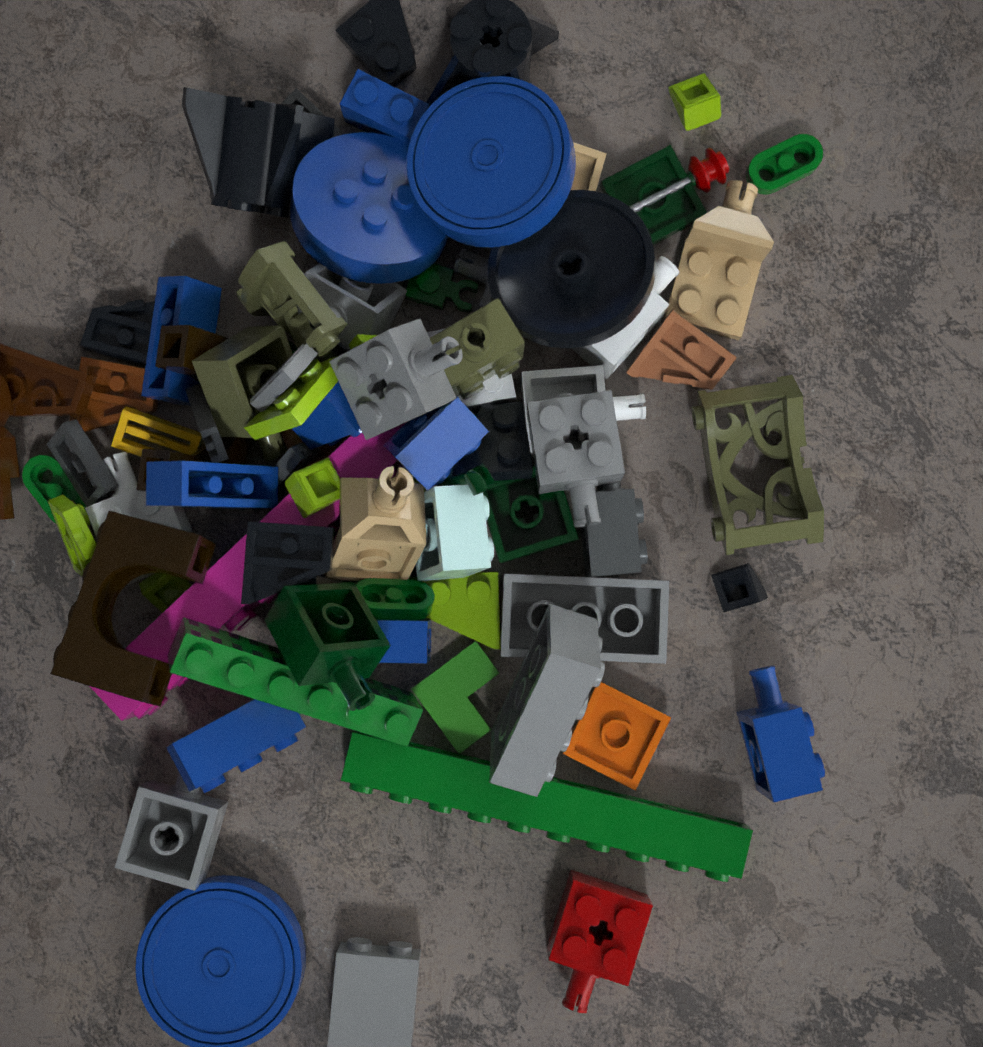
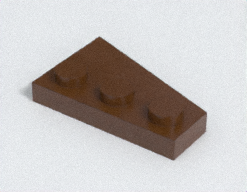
M0 343V373L7 382L11 395L9 417L85 415L97 377Z

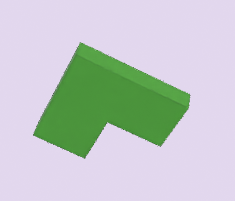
M474 641L411 688L458 754L491 731V727L468 697L500 672L477 641Z

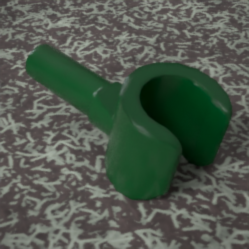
M481 464L466 473L448 476L437 486L467 484L475 496L487 490V487L495 484V481L488 468Z

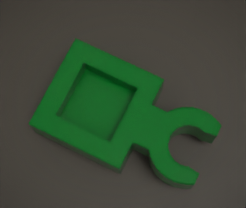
M432 264L427 270L409 279L405 299L439 310H443L445 301L448 300L453 302L457 310L469 313L472 310V304L463 302L460 299V294L466 290L477 293L478 284L467 279L457 283L453 282L455 274L453 269Z

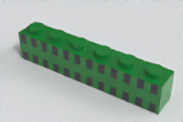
M185 617L182 618L167 655L170 673L408 747L423 712V708L413 692L370 678H366L365 681L370 690L375 694L374 701L362 710L356 708L355 711H351L337 683L298 686L279 648Z

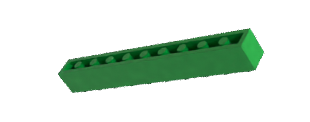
M355 730L352 732L340 780L350 783L349 789L356 792L372 794L373 789L389 792V799L406 804H411L413 799L429 802L428 808L437 812L451 813L452 808L468 812L467 818L482 823H491L492 818L507 821L506 827L518 832L530 833L531 828L547 831L546 837L552 840L569 843L572 837L586 841V847L600 852L608 853L610 847L625 850V856L636 861L649 862L650 857L666 860L665 866L681 872H689L690 867L705 870L704 875L706 877L722 882H728L729 876L742 879L753 830L745 823L554 776L550 782H544L538 796L535 797L489 783V760L458 754L411 741L408 747Z

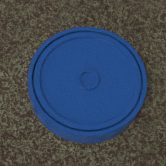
M506 76L472 79L453 87L441 95L425 111L417 123L411 136L407 153L408 181L419 206L442 233L460 243L475 247L491 248L511 245L541 230L556 216L566 201L573 184L576 168L573 140L566 121L555 102L533 84Z
M349 133L325 140L305 155L293 179L290 218L299 242L318 263L325 266L328 270L351 280L384 284L407 280L419 275L440 257L447 243L448 236L431 222L412 193L407 175L409 144L395 137L378 133Z
M221 875L208 877L195 891L186 888L179 890L156 911L148 922L141 936L136 955L135 969L138 990L142 1002L152 1019L163 1031L177 1041L190 1047H245L269 1034L283 1020L291 1008L304 978L306 945L301 926L289 905L272 889L255 880L240 876Z

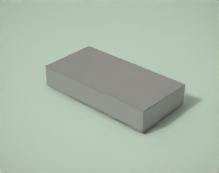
M307 343L305 345L302 344L252 397L250 404L259 412L266 410L300 376L318 353L313 348H310Z

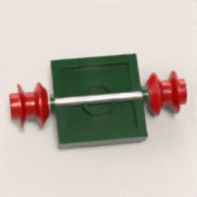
M669 145L601 180L600 188L604 194L622 201L638 214L650 233L653 245L691 226L696 219L707 213L694 187L708 193L711 190L710 182L716 180L720 185H724L726 183V174L729 173V166L726 158L720 151L715 153L713 149L707 148L705 150V159L700 161L695 156L690 157L688 172H685L672 146Z

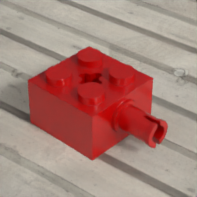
M570 870L546 947L549 961L573 969L565 998L562 1000L564 1007L573 1011L576 1003L578 1013H587L596 978H604L629 986L653 908V904L647 894ZM600 920L605 921L607 928L601 929L599 933H594L591 926H598Z

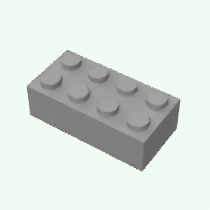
M504 574L501 657L525 658L549 604L597 619L598 637L603 639L600 661L666 664L669 581Z
M549 604L492 727L489 783L537 797L544 782L552 780L556 770V758L560 751L565 752L572 737V726L576 719L581 720L584 717L588 705V694L592 687L597 688L600 685L604 675L605 663L600 661L603 639L598 637L596 618Z

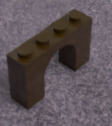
M191 325L161 326L155 367L189 376L199 382L192 360L228 338ZM221 437L229 459L219 463L246 465L249 438ZM205 443L191 455L171 450L142 449L136 490L146 492L147 462L195 461L212 463Z
M108 511L105 522L98 529L97 545L92 559L83 571V584L77 601L69 610L68 626L63 640L54 652V665L50 674L161 707L172 675L169 672V664L133 653L118 641L112 626L114 603L121 590L130 581L148 573H163L203 584L216 544L199 534Z

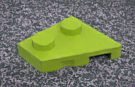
M334 358L321 363L318 359L313 360L300 374L299 378L276 398L266 410L258 413L249 421L244 429L254 440L301 426L338 382L329 362Z
M62 494L48 500L73 568L82 577L86 565L92 559L97 542L88 528L90 520L84 507L80 503H73Z
M498 572L475 573L464 578L422 581L428 584L435 594L432 611L426 618L492 649H501Z

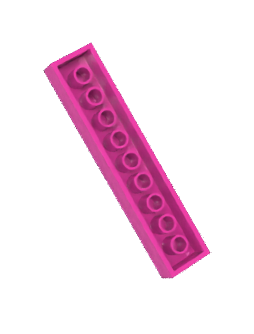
M405 423L368 440L365 439L363 433L353 438L350 436L328 456L340 479H379L381 472L387 467L394 466V473L391 478H394L398 468L404 467L383 445ZM289 493L260 522L335 528L336 538L340 528V500L313 515L303 518ZM247 534L206 572L203 584L195 582L133 640L126 649L133 653L168 663L167 655L183 617L231 633L236 629L240 632L248 626L257 616L253 610L265 601L268 604L277 598V595L274 594L252 604H241ZM172 673L166 693L177 685L179 688L191 679ZM89 686L121 721L133 717L141 719L146 714L151 716L168 701V698L164 696L160 707Z

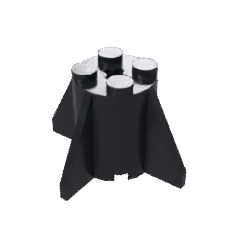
M472 0L449 5L446 7V15L451 21V61L426 103L431 106L434 101L453 87L481 77L506 76L529 83L531 56L556 41L559 37V31L555 25L524 12L516 3L510 0Z
M187 87L183 88L182 107L210 189V205L288 218L295 172L302 159L310 150L332 137L335 118L303 112L304 106L276 104L260 100H245V102H242L241 97L225 96Z

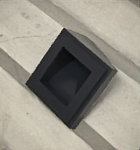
M749 563L711 574L723 612L755 604L768 598L764 587Z

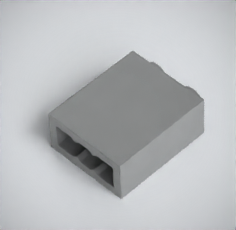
M360 937L349 938L347 942L340 943L336 952L327 1047H412L421 949H414L411 943L403 941H392L388 943V946L372 945L370 939Z

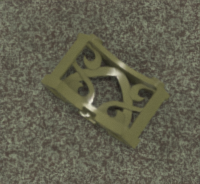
M286 241L256 250L239 277L238 282L242 288L236 291L237 298L247 311L254 316L271 315L279 326H283L284 330L291 334L298 348L306 343L310 348H313L318 353L313 360L318 359L320 363L346 353V350L337 345L340 342L338 336L347 325L346 321L342 317L338 318L293 261L292 258L296 254ZM296 305H297V306L300 308V310L302 311L300 314L298 313V310H297ZM309 321L314 326L315 330L311 328Z
M793 375L777 377V382L708 393L706 390L697 391L698 406H692V421L694 429L700 430L709 491L715 515L714 518H711L714 541H722L726 555L734 554V549L805 539L807 544L823 542L824 508L816 489L811 468H803L805 461L804 457H801L800 447L807 446L803 394ZM777 399V402L755 414L752 403ZM742 405L746 423L741 426L739 418L733 413H728L726 416L730 421V426L725 430L720 429L716 423L715 409ZM764 427L766 437L770 431H777L780 435L779 444L775 446L769 445L763 438L760 429ZM750 437H752L754 444L763 454L775 459H784L785 468L777 471L767 481L763 490V497L746 488L730 473L733 461ZM716 442L727 444L719 459ZM777 483L786 484L790 489L789 496H782L780 493H777V502L773 501L775 485ZM724 488L737 499L727 504ZM757 510L763 512V525L736 529L733 521L735 512L741 511L747 516L746 524L755 518ZM773 516L796 520L773 523Z

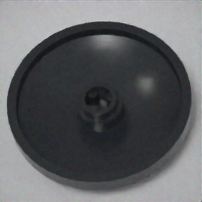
M570 190L559 212L541 230L511 245L492 247L488 260V283L493 300L499 298L521 336L549 347H584L604 341L617 334L641 312L651 294L656 275L654 246L643 220L628 205L601 192Z

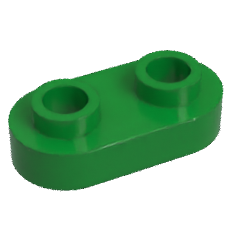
M795 135L757 154L747 167L746 181L755 185L758 188L759 194L768 195L775 193L811 175L817 169L823 159L822 145L812 135ZM794 154H802L806 159V163H798L794 159ZM762 170L769 172L771 180L765 181L761 179L759 172Z
M38 455L31 458L25 464L22 472L23 483L55 524L56 521L48 500L63 494L71 501H75L76 504L80 503L84 509L86 508V505L56 458ZM50 469L53 473V478L49 483H44L43 473Z
M366 578L356 584L376 620H422L429 616L432 611L435 594L432 588L425 582L415 579Z

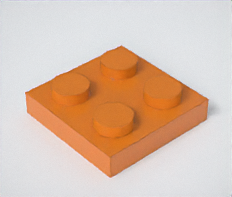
M601 682L597 688H593L588 698L585 715L581 720H577L572 730L570 744L565 752L562 751V753L636 791L671 717Z

